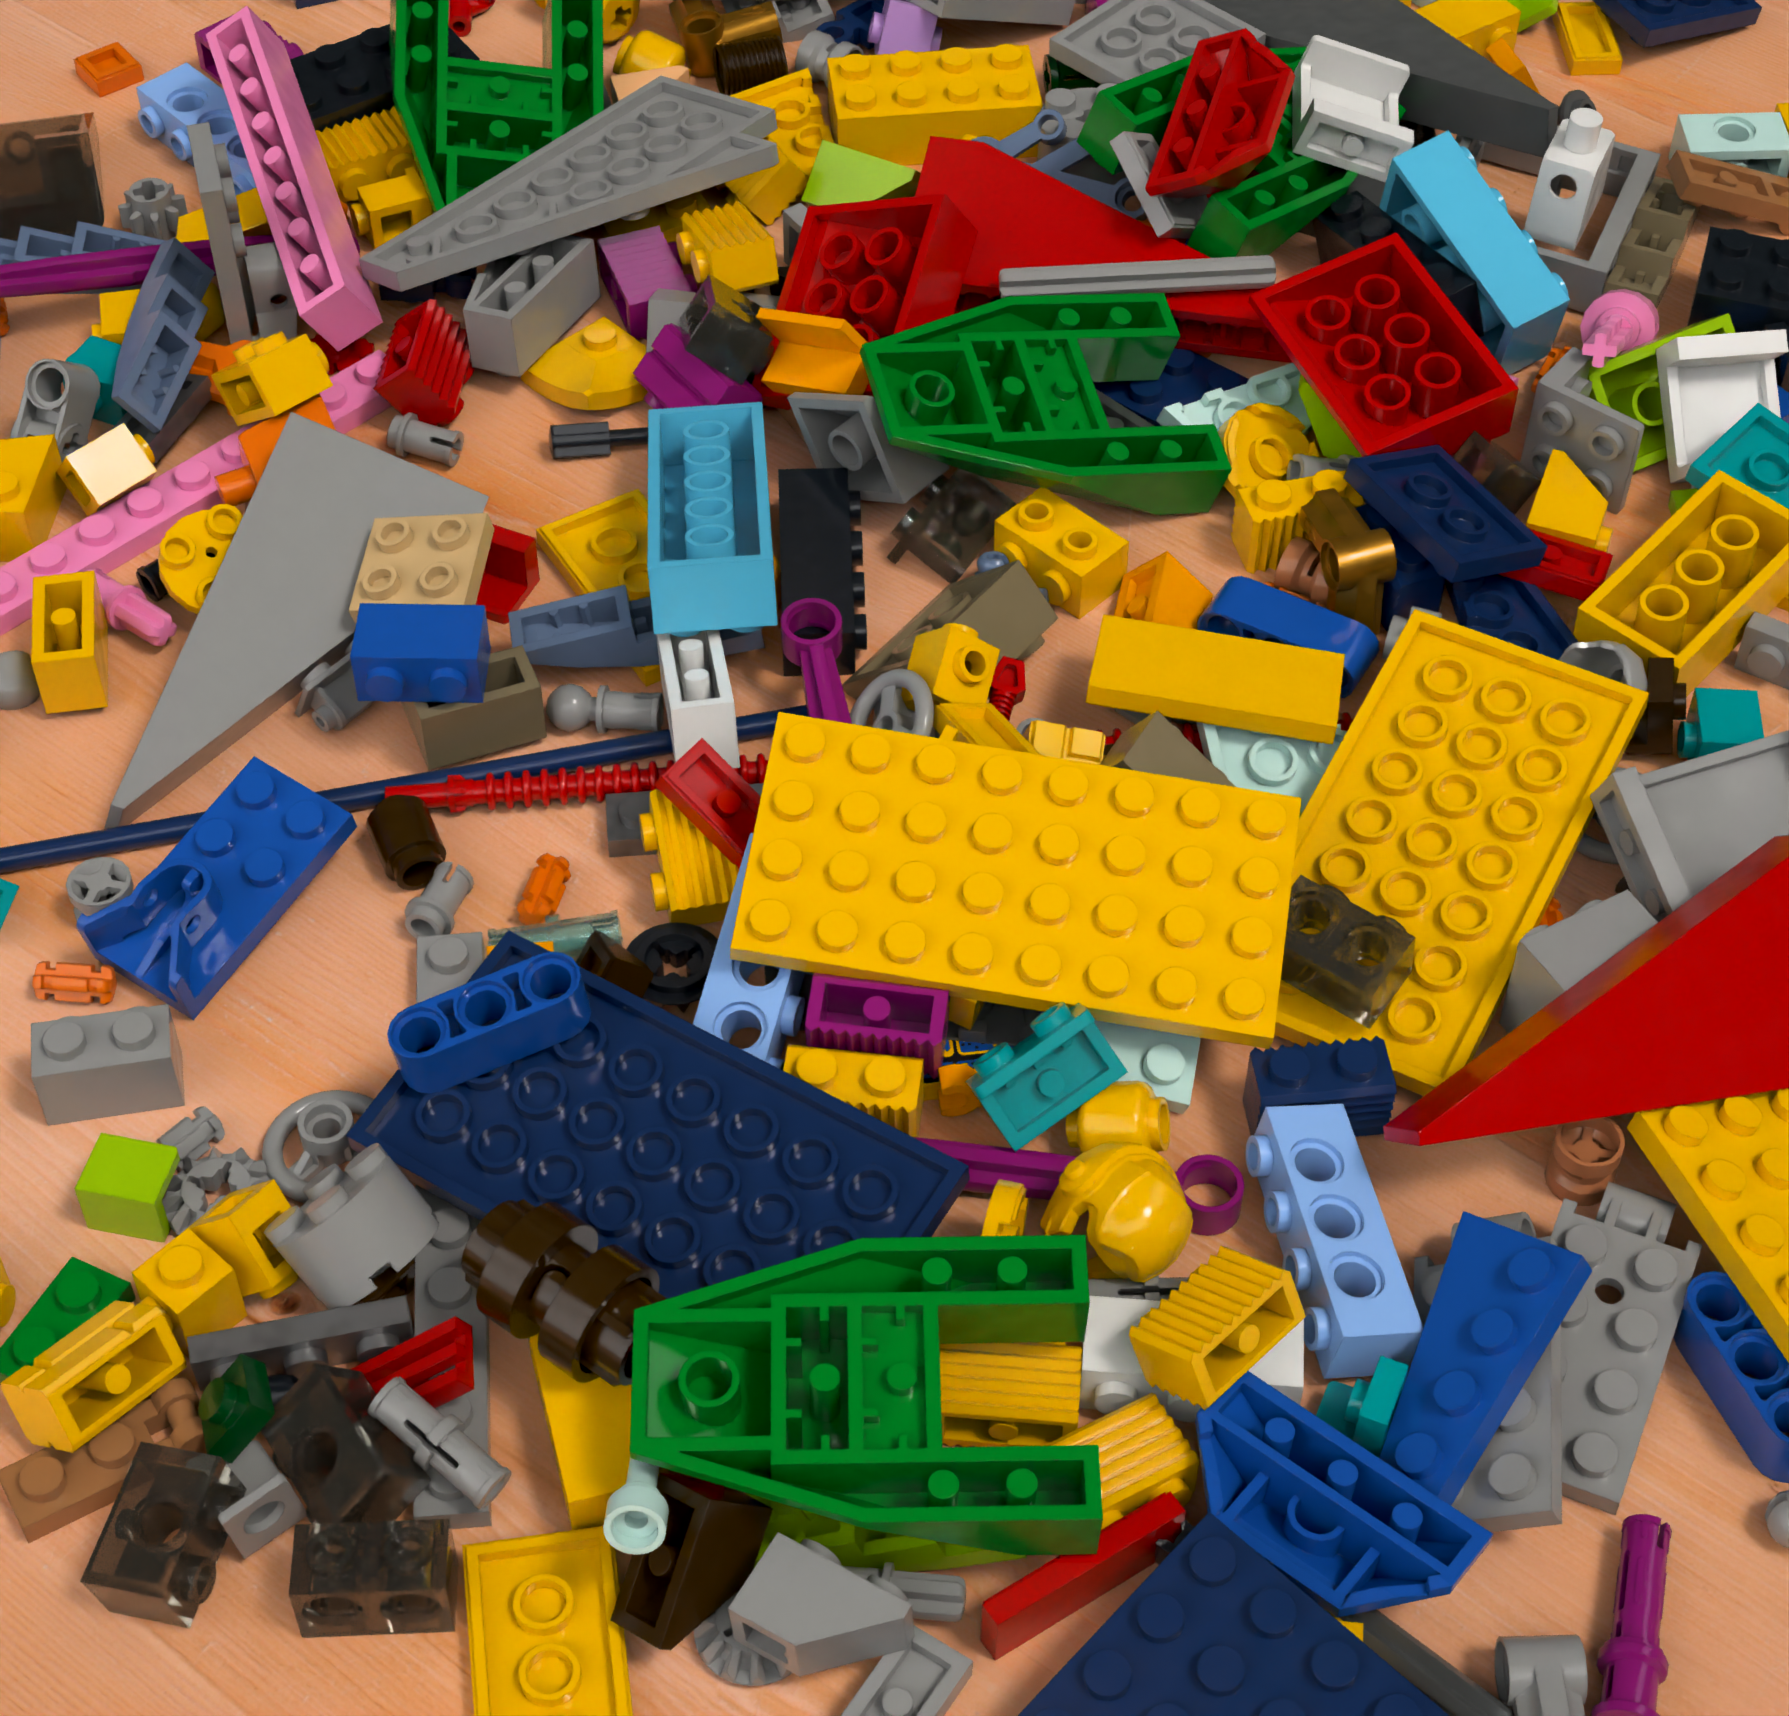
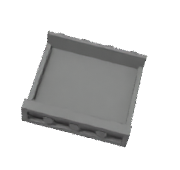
M1789 730L1639 775L1635 766L1612 773L1590 795L1631 893L1658 922L1774 836L1789 835Z

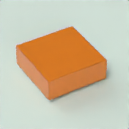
M114 42L73 59L77 75L100 98L145 80L142 65L119 42Z

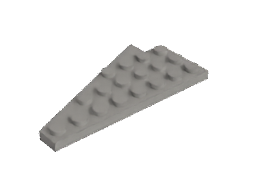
M659 76L359 258L363 278L392 290L403 292L509 255L527 254L533 251L536 246L619 218L629 221L641 219L649 214L651 207L773 167L779 163L777 144L762 138L778 129L775 109L668 77Z

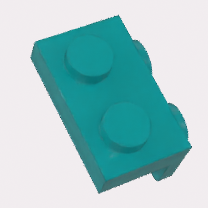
M1060 1002L1041 1013L1030 1023V1027L1034 1031L1033 1034L1013 1048L1007 1042H1003L987 1051L973 1064L977 1073L965 1081L1015 1152L1128 1073L1095 1025V1018L1088 1008L1080 1003L1068 1008L1064 1002Z

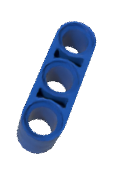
M1242 576L1231 577L1224 583L1197 622V630L1345 654L1340 698H1346L1352 694L1380 650L1377 637L1364 624Z
M546 952L404 1009L390 1022L387 1032L388 1042L406 1084L417 1092L431 1094L444 1091L574 1037L582 1032L589 1023L591 1008L580 968L574 959L564 953ZM565 993L558 998L547 999L551 995ZM500 1019L492 1025L481 1026L490 1020ZM431 1045L434 1046L433 1048H431V1049L428 1050V1051L421 1052V1053H416L417 1051H419L420 1049H422V1048H424V1047L431 1046Z
M1717 1271L1701 1273L1692 1279L1686 1290L1683 1308L1673 1336L1676 1346L1753 1465L1764 1476L1774 1481L1789 1483V1437L1782 1433H1789V1363L1728 1274ZM1707 1316H1711V1317H1713V1318H1715V1319H1717V1320H1712L1711 1318H1709V1317H1707ZM1743 1373L1751 1374L1758 1379H1752Z

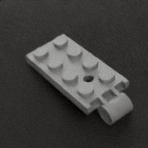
M1608 1181L1595 1220L1576 1214L1578 1202L1564 1198L1551 1237L1558 1247L1582 1255L1593 1270L1561 1323L1562 1496L1616 1515L1683 1308L1684 1296L1691 1283L1702 1245L1688 1240L1684 1251L1664 1244L1677 1204ZM1601 1285L1613 1286L1620 1291L1622 1299L1614 1304L1605 1303L1597 1297L1595 1289Z
M1526 1212L1484 1218L1537 1238L1533 1223ZM1459 1222L1455 1223L1452 1227L1451 1245L1453 1243ZM1551 1236L1537 1238L1557 1246ZM1429 1256L1416 1257L1414 1260L1413 1299L1423 1327L1445 1264L1434 1265ZM1561 1324L1451 1505L1490 1532L1562 1524Z

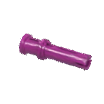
M1636 1514L1627 1517L1622 1523L1621 1555L1617 1573L1613 1627L1610 1639L1599 1649L1596 1666L1599 1673L1603 1675L1600 1703L1593 1706L1590 1716H1660L1656 1713L1658 1686L1666 1680L1669 1664L1663 1650L1659 1647V1635L1663 1615L1667 1555L1669 1553L1672 1530L1667 1522L1661 1524V1518L1657 1516Z

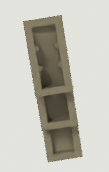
M1655 176L1637 207L1632 227L1621 244L1617 263L1605 283L1603 294L1610 290L1618 289L1639 292L1651 300L1657 309L1676 269L1700 207L1689 205L1682 199H1679L1672 180Z

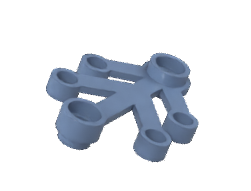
M1046 109L1039 112L1032 123L1001 141L988 136L977 137L970 141L984 142L1016 158L1040 142L1045 145L1060 143L1066 136L1067 126L1058 111ZM1046 121H1058L1059 125L1056 132L1050 135L1041 133V127ZM1078 138L1032 164L1023 162L1136 220L1144 221L1148 218L1142 206L1136 211L1125 209L1126 200L1136 195L1127 177L1122 178L1115 185L1064 172L1091 156L1076 142Z

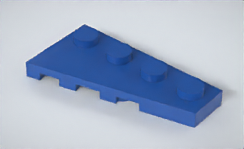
M1463 1211L1379 1458L1449 1505H1452L1593 1270L1585 1258L1580 1254Z

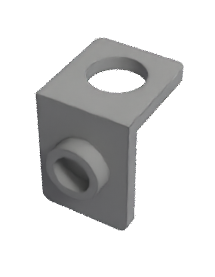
M257 1440L251 1441L232 1464L222 1460L200 1475L195 1481L196 1487L244 1559L309 1515L283 1473H280Z

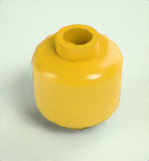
M649 30L641 31L635 37L628 35L616 56L613 73L620 75L677 65L684 66L686 60L684 47Z
M1115 1081L1066 1116L1068 1144L1071 1148H1080L1081 1154L1110 1141L1139 1143L1157 1153L1167 1151L1170 1142V1114L1165 1097H1156L1152 1087L1146 1082Z

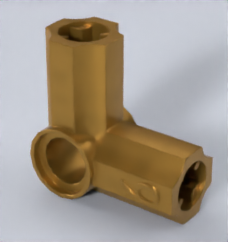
M674 0L669 4L670 15L685 50L688 68L691 69V74L694 76L705 78L715 76L713 48L716 44H728V42L733 43V41L738 42V40L743 41V39L747 41L748 39L762 38V36L767 37V35L773 36L774 34L779 36L783 42L781 28L772 1L722 15L715 10L712 0Z
M1335 488L1317 491L1313 498L1301 507L1300 525L1320 553L1321 571L1328 586L1327 609L1364 624L1376 636L1380 633L1384 582L1392 581L1397 570V559L1392 539L1384 528L1370 530L1350 500L1346 497H1341Z

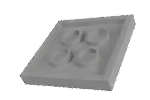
M1108 0L1051 37L1049 56L1099 84H1119L1193 55L1199 40L1246 28L1255 36L1258 42L1265 46L1266 33L1204 0Z

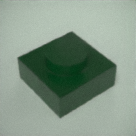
M240 1354L220 1378L213 1379L205 1388L199 1402L198 1412L202 1421L207 1455L232 1464L274 1416V1406L265 1363Z

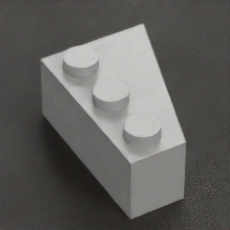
M568 235L536 246L533 251L527 254L509 255L487 263L484 273L477 274L463 307L472 367L493 371L501 376L521 377L601 297L593 239Z

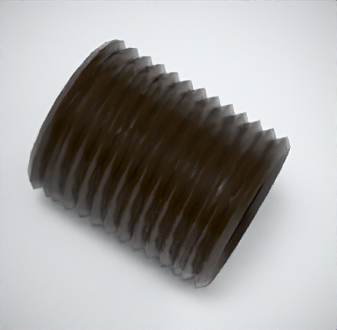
M776 34L773 36L767 35V37L762 36V38L758 37L757 39L753 38L752 40L748 39L747 41L743 39V41L738 40V42L733 41V43L728 42V44H716L713 48L715 78L721 94L730 96L788 75L785 50L780 37Z

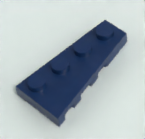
M1499 574L1450 583L1447 579L1445 580L1458 623L1461 626L1559 660L1568 646L1578 642L1536 585Z

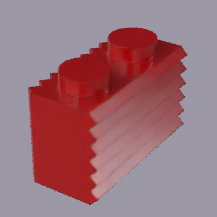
M429 299L399 318L394 324L396 327L392 331L393 335L389 338L391 340L387 345L389 348L385 352L384 363L380 366L381 371L378 373L379 377L375 381L377 384L373 389L402 416L410 412L417 414L418 421L435 426L437 424L444 426L452 422L462 411L464 401L460 398L462 387L472 376L475 367H472L470 362L471 357L466 329L461 328V322L453 321V315L445 314V307L437 306V300Z

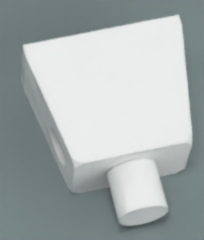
M1577 108L1571 112L1569 119L1562 120L1543 157L1524 230L1533 239L1572 251L1575 250L1602 196L1615 140V134L1611 130L1601 128L1603 117L1593 109ZM1561 188L1576 192L1569 198L1559 197Z

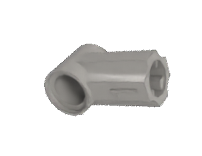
M1578 1635L1498 1637L1494 1659L1499 1700L1513 1710L1514 1716H1585L1583 1705L1587 1698L1588 1674L1583 1643Z

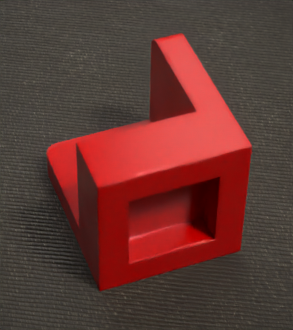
M493 524L495 530L476 605H485L488 620L507 624L509 623L508 612L517 611L540 581L536 539Z

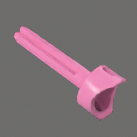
M1618 289L1610 290L1598 296L1584 312L1580 328L1583 342L1582 355L1593 356V367H1604L1612 357H1616L1620 352L1656 339L1660 327L1659 315L1652 301L1639 292Z

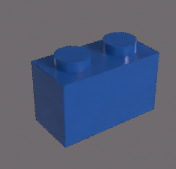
M360 603L350 654L358 701L483 703L491 652L485 605Z

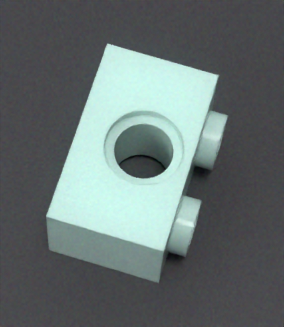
M1780 112L1678 114L1668 156L1669 160H1671L1676 150L1787 178L1789 172V134Z

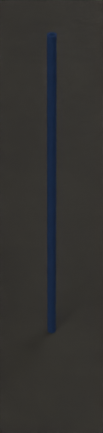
M806 705L736 717L738 741L774 735L778 712L808 717ZM666 729L322 790L316 793L344 810L352 811L377 806L385 799L386 786L447 782L448 775H461L465 779L485 780L486 774L489 772L494 774L495 779H502L506 771H510L513 778L522 777L524 770H529L533 777L540 776L542 769H547L549 775L558 774V770L561 767L570 772L576 771L578 766L587 769L593 768L596 765L604 766L673 753L670 730ZM206 811L1 847L0 873L179 842Z

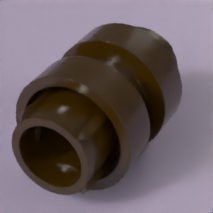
M523 1199L520 1201L508 1200L497 1205L474 1229L462 1255L461 1266L465 1272V1281L477 1289L476 1304L479 1311L518 1339L529 1338L539 1333L538 1350L540 1355L579 1383H587L601 1377L613 1387L631 1385L634 1309L667 1299L658 1293L660 1279L657 1271L620 1245L612 1244L597 1250L598 1234L595 1228L557 1202H547L535 1207Z

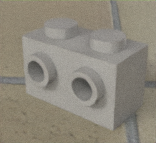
M169 1004L150 1007L136 1006L122 1011L80 1017L67 1016L58 1020L31 1023V1078L48 1126L185 1106L182 1050Z

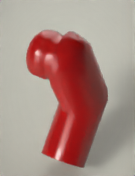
M449 0L448 26L458 37L468 35L472 28V18L488 11L493 6L495 0Z

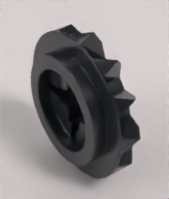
M665 923L649 928L632 940L626 950L645 963L654 973L653 979L642 999H646L660 1008H663L665 1005H677L685 1013L690 1003L697 1000L700 1001L718 939L706 929L688 923ZM663 962L665 964L670 963L675 968L686 964L687 978L685 976L680 977L674 972L664 976Z

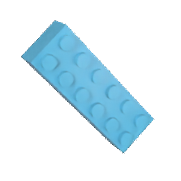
M762 402L648 410L647 569L654 634L670 633L677 637H690L702 631L732 629L736 632L748 633L760 630L764 626L778 625Z

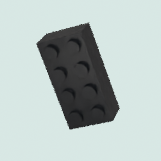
M390 24L379 28L367 29L360 35L335 44L322 45L315 51L290 59L315 131L323 132L325 127L332 129L335 124L342 126L345 121L351 123L354 118L361 120L364 115L371 117L374 112L380 114L383 109L390 111L395 106L393 101L389 45ZM448 26V57L480 60Z
M1710 227L1687 326L1729 313L1736 333L1763 331L1764 325L1785 322L1789 327V239L1780 240L1748 234L1739 229L1727 230Z

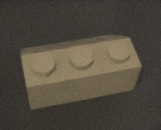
M1020 560L949 584L845 681L842 687L848 695L858 699L867 685L881 674L894 669H907L916 635L942 628L947 623L968 626L978 632L980 640L1000 649L997 664L1003 656L1022 660L1044 644L1045 640L1041 635L1058 619V616Z

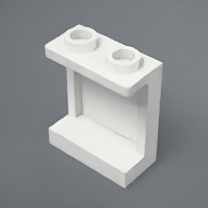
M1314 35L1294 71L1296 77L1292 91V152L1386 183L1392 158L1410 150L1414 144V130L1399 126L1398 98L1410 76V68L1407 64L1320 35Z
M1786 329L1677 337L1656 349L1670 483L1687 482L1684 479L1690 465L1757 403H1760L1781 418L1774 359L1789 352Z

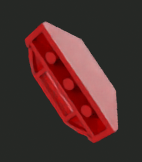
M1246 28L1198 41L1145 186L1150 197L1189 199L1236 188L1271 152L1296 76L1286 63L1269 48L1258 42L1255 36Z

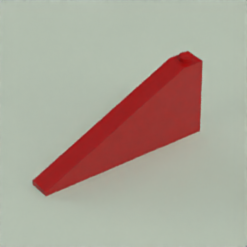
M930 136L915 196L946 194L978 230L954 314L1001 299L999 294V273L1004 268L1211 258L1173 238H1158L1154 229L984 142ZM1262 289L1164 293L1180 333V338L1175 346L1176 349L1292 363L1289 356L1249 304V295Z
M1789 835L1774 836L1384 1125V1140L1424 1146L1789 1088Z

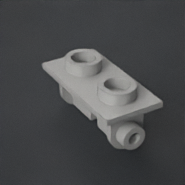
M353 641L346 648L345 657L333 666H330L327 662L319 664L300 684L303 691L295 714L300 717L313 708L315 711L312 712V718L315 724L324 732H328L332 728L341 730L350 721L369 708L373 702L358 701L350 660Z

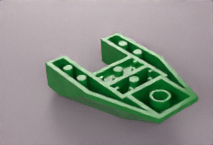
M449 0L390 1L389 45L393 101L434 213L604 110L603 0H547L542 20L543 68L448 57Z
M1307 47L1269 49L1286 63L1294 73ZM1193 55L1099 91L1076 142L1094 158L1098 165L1105 168L1112 175L1124 171L1109 142L1122 132L1152 134L1160 147ZM1293 86L1271 152L1254 168L1259 174L1242 181L1236 188L1222 190L1211 195L1187 243L1189 247L1211 258L1269 255L1328 208L1334 201L1344 195L1360 175L1292 152ZM1398 103L1400 122V120L1403 118L1406 112V109L1400 103Z
M1164 293L1008 296L862 344L860 350L889 444L982 477L1036 489L1040 487L1047 488L1051 492L1155 515L1209 512L1232 470L1215 424L1109 427L1093 382L1159 380L1180 338V333Z
M1086 1235L859 1238L634 1309L631 1459L865 1529L1014 1555L1097 1554L1103 1521L1098 1445L942 1447L939 1344L1084 1342L1090 1305Z

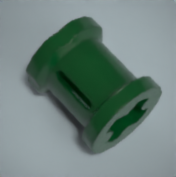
M1049 54L1044 55L1043 83L1046 94L1056 88L1071 90L1086 87L1097 88L1101 85L1054 59Z

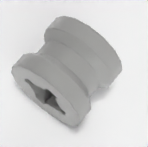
M96 857L85 860L71 871L66 882L70 902L74 905L73 910L76 921L82 913L90 916L131 895L134 887L129 868L122 861L112 857Z

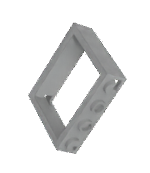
M1461 135L1456 136L1455 140L1459 146L1466 147L1472 153L1477 167L1481 159L1533 174H1539L1543 160L1542 157ZM1614 141L1603 193L1618 198L1589 261L1537 246L1538 255L1550 272L1557 273L1567 287L1570 298L1567 308L1585 312L1592 302L1603 294L1605 283L1617 263L1621 244L1632 227L1637 207L1654 180L1661 154Z

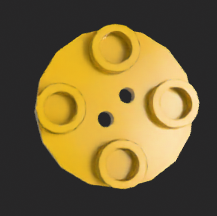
M218 504L210 510H200L184 516L166 532L160 543L158 553L159 577L170 597L195 614L199 613L243 517L235 506ZM207 553H213V554H215L216 556H215V557H208L206 554H207Z

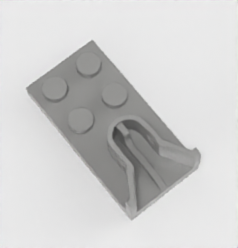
M209 122L186 125L230 343L232 344L240 340L254 341L261 337L266 338L279 331H283L286 339L296 337L297 307L275 242L251 246L245 245L242 226L239 223V209L225 143L213 144ZM282 295L287 297L281 304H274L270 301ZM256 315L259 332L257 335L252 336V330Z

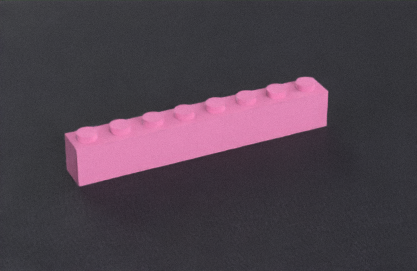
M245 6L205 35L299 316L339 352L381 324L383 320L369 281L363 278L356 244L285 45L248 6Z

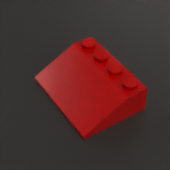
M946 194L809 206L776 310L845 319L867 342L953 315L978 230ZM769 331L752 386L762 394L763 405L790 410L792 408L787 399L790 395L773 392L761 381L780 342ZM868 383L863 395L874 397L870 383Z
M1397 232L1249 295V304L1362 457L1437 444L1449 455L1461 454L1510 432L1519 388Z

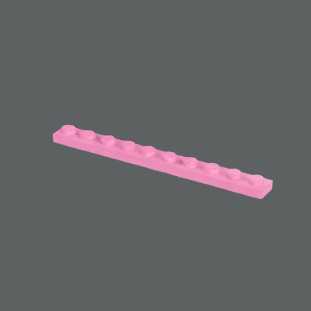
M380 349L330 377L333 386L318 393L324 401L336 431L342 434L351 431L391 407L373 389L377 384L375 381L379 377L378 373L381 371L380 366L384 363L383 358L386 356ZM266 419L248 424L0 567V636L32 618L33 577L85 572L88 569H94L96 572V568L107 574L160 543L166 532L182 517L200 510H210L215 505L223 504L214 476L244 467L240 456L238 436L243 431Z

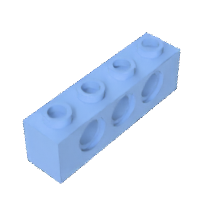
M187 62L136 87L141 108L138 111V119L149 137L157 138L169 147L178 159L187 161L194 166L186 125L209 122L213 144L225 143L235 194L238 195L256 188L224 89Z
M750 833L693 1025L728 1043L732 1035L738 1030L748 1027L756 1028L761 1031L759 1039L752 1046L742 1050L783 1070L785 1060L780 1058L787 1035L795 1037L798 1034L803 1019L805 999L804 997H799L805 973L810 975L814 973L775 967L779 970V973L771 983L764 986H753L747 983L750 974L757 968L767 965L730 959V946L753 833Z
M1344 1104L1265 1107L1255 1134L1251 1135L1247 1140L1245 1151L1246 1164L1250 1175L1258 1178L1265 1199V1223L1269 1232L1276 1233L1283 1254L1282 1268L1291 1272L1306 1315L1304 1318V1342L1310 1351H1315L1323 1378L1373 1376L1380 1356L1409 1365L1415 1354L1424 1327Z

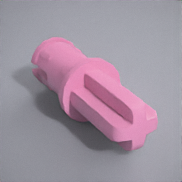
M96 568L95 575L105 609V617L111 627L121 631L128 629L153 646H163L166 644L168 637L175 635L177 625L172 622L171 615L146 599L145 593L140 588L133 585L124 586L109 577L104 571Z

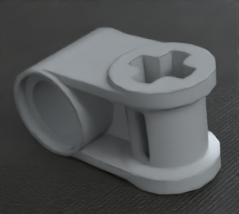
M42 359L35 362L29 368L25 378V388L10 438L55 434L62 462L66 456L87 445L95 406L100 397V382L93 369L85 364L55 359ZM64 379L65 390L63 394H61V383ZM65 443H69L70 447L65 448Z

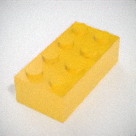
M1001 44L996 47L971 49L952 47L941 51L926 52L903 50L894 54L865 56L849 54L844 57L827 58L828 113L834 143L902 166L922 165L924 163L930 136L961 139L965 134L977 137L988 136L1001 141L1032 123L1043 107L1029 45ZM1038 144L1016 158L1037 157Z
M1718 470L1578 607L1573 635L1578 642L1608 640L1618 642L1619 644L1624 643L1642 659L1647 681L1648 658H1674V683H1686L1687 697L1742 641L1746 625L1753 613L1756 611L1767 616L1789 593V509L1723 471Z

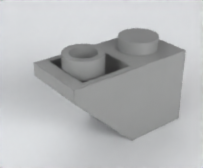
M777 1532L728 1608L735 1641L799 1677L905 1650L915 1637L912 1604L908 1603L906 1595L896 1585L876 1575H869L867 1579H864L842 1567L838 1557L820 1543L803 1539L799 1544Z

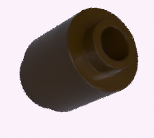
M393 795L383 799L368 816L366 826L386 875L391 880L396 881L400 888L405 890L426 888L436 867L444 862L446 858V849L426 803L416 796Z

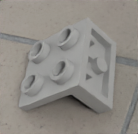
M1572 347L1538 381L1519 468L1542 479L1552 450L1564 451L1608 501L1607 511L1618 514L1625 506L1645 427L1643 423L1589 398L1592 382L1587 380L1593 356L1582 355V350Z

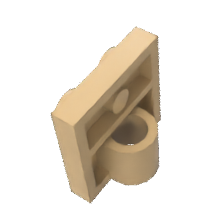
M488 513L375 518L349 607V613L355 624L360 603L476 605L495 530Z

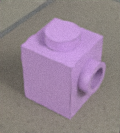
M885 0L882 13L874 12L872 15L867 41L875 43V55L894 54L903 50L913 52L938 51L942 38V27L936 26L938 16L907 0Z

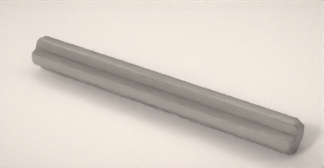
M1260 255L1004 268L999 273V294L1002 299L1008 296L1184 293L1262 289L1275 284L1276 265L1273 257Z

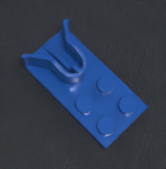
M254 756L159 866L138 883L131 895L90 916L82 913L77 920L76 927L95 959L113 967L116 972L194 1021L357 828L353 815Z

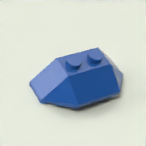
M1249 1371L1208 1409L1204 1411L1201 1407L1196 1414L1195 1425L1207 1512L1212 1513L1316 1603L1337 1618L1450 1594L1492 1540L1493 1533Z

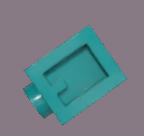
M1380 1356L1371 1382L1357 1378L1354 1387L1337 1381L1329 1382L1316 1416L1379 1458L1405 1384L1409 1365Z

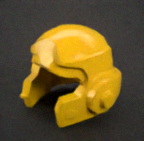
M1114 1141L1101 1144L1080 1154L1065 1167L1059 1177V1184L1040 1222L1041 1228L1045 1230V1235H1071L1079 1217L1086 1211H1089L1086 1231L1088 1241L1098 1256L1087 1261L1088 1278H1130L1134 1282H1146L1168 1269L1178 1259L1186 1246L1193 1225L1192 1211L1186 1203L1184 1192L1169 1163L1156 1151L1142 1144Z

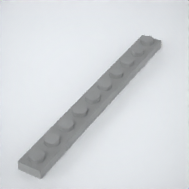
M482 932L417 936L416 1004L468 982L485 960ZM415 1184L417 1191L438 1217L439 1227L432 1239L415 1257L414 1337L454 1316L472 1325L474 1390L435 1409L444 1417L453 1414L465 1424L463 1433L491 1456L489 1318L479 1311L476 1304L477 1289L465 1281V1272L461 1266L462 1255L467 1241L481 1220ZM455 1365L452 1366V1367H450V1368H448V1369H446V1370H444V1371H442V1372H440V1373H438V1374H436V1375H434V1376H432V1377H430V1378H428V1379L431 1380V1379H433V1378H435V1377H437V1376H439V1375H441V1374H443V1373H445V1372H447V1371H449V1370L455 1368ZM414 1462L413 1518L417 1532L492 1526L491 1503L483 1509H477L467 1496L434 1468L425 1471Z

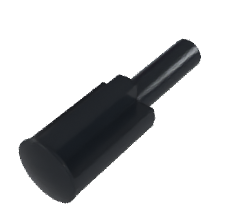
M606 421L550 425L549 447L553 459L611 455L610 447L648 444V427L609 430V423Z

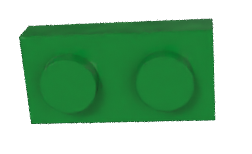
M71 1257L1 1346L0 1383L23 1366H33L34 1358L113 1301L132 1303L136 1297L131 1283L75 1257Z

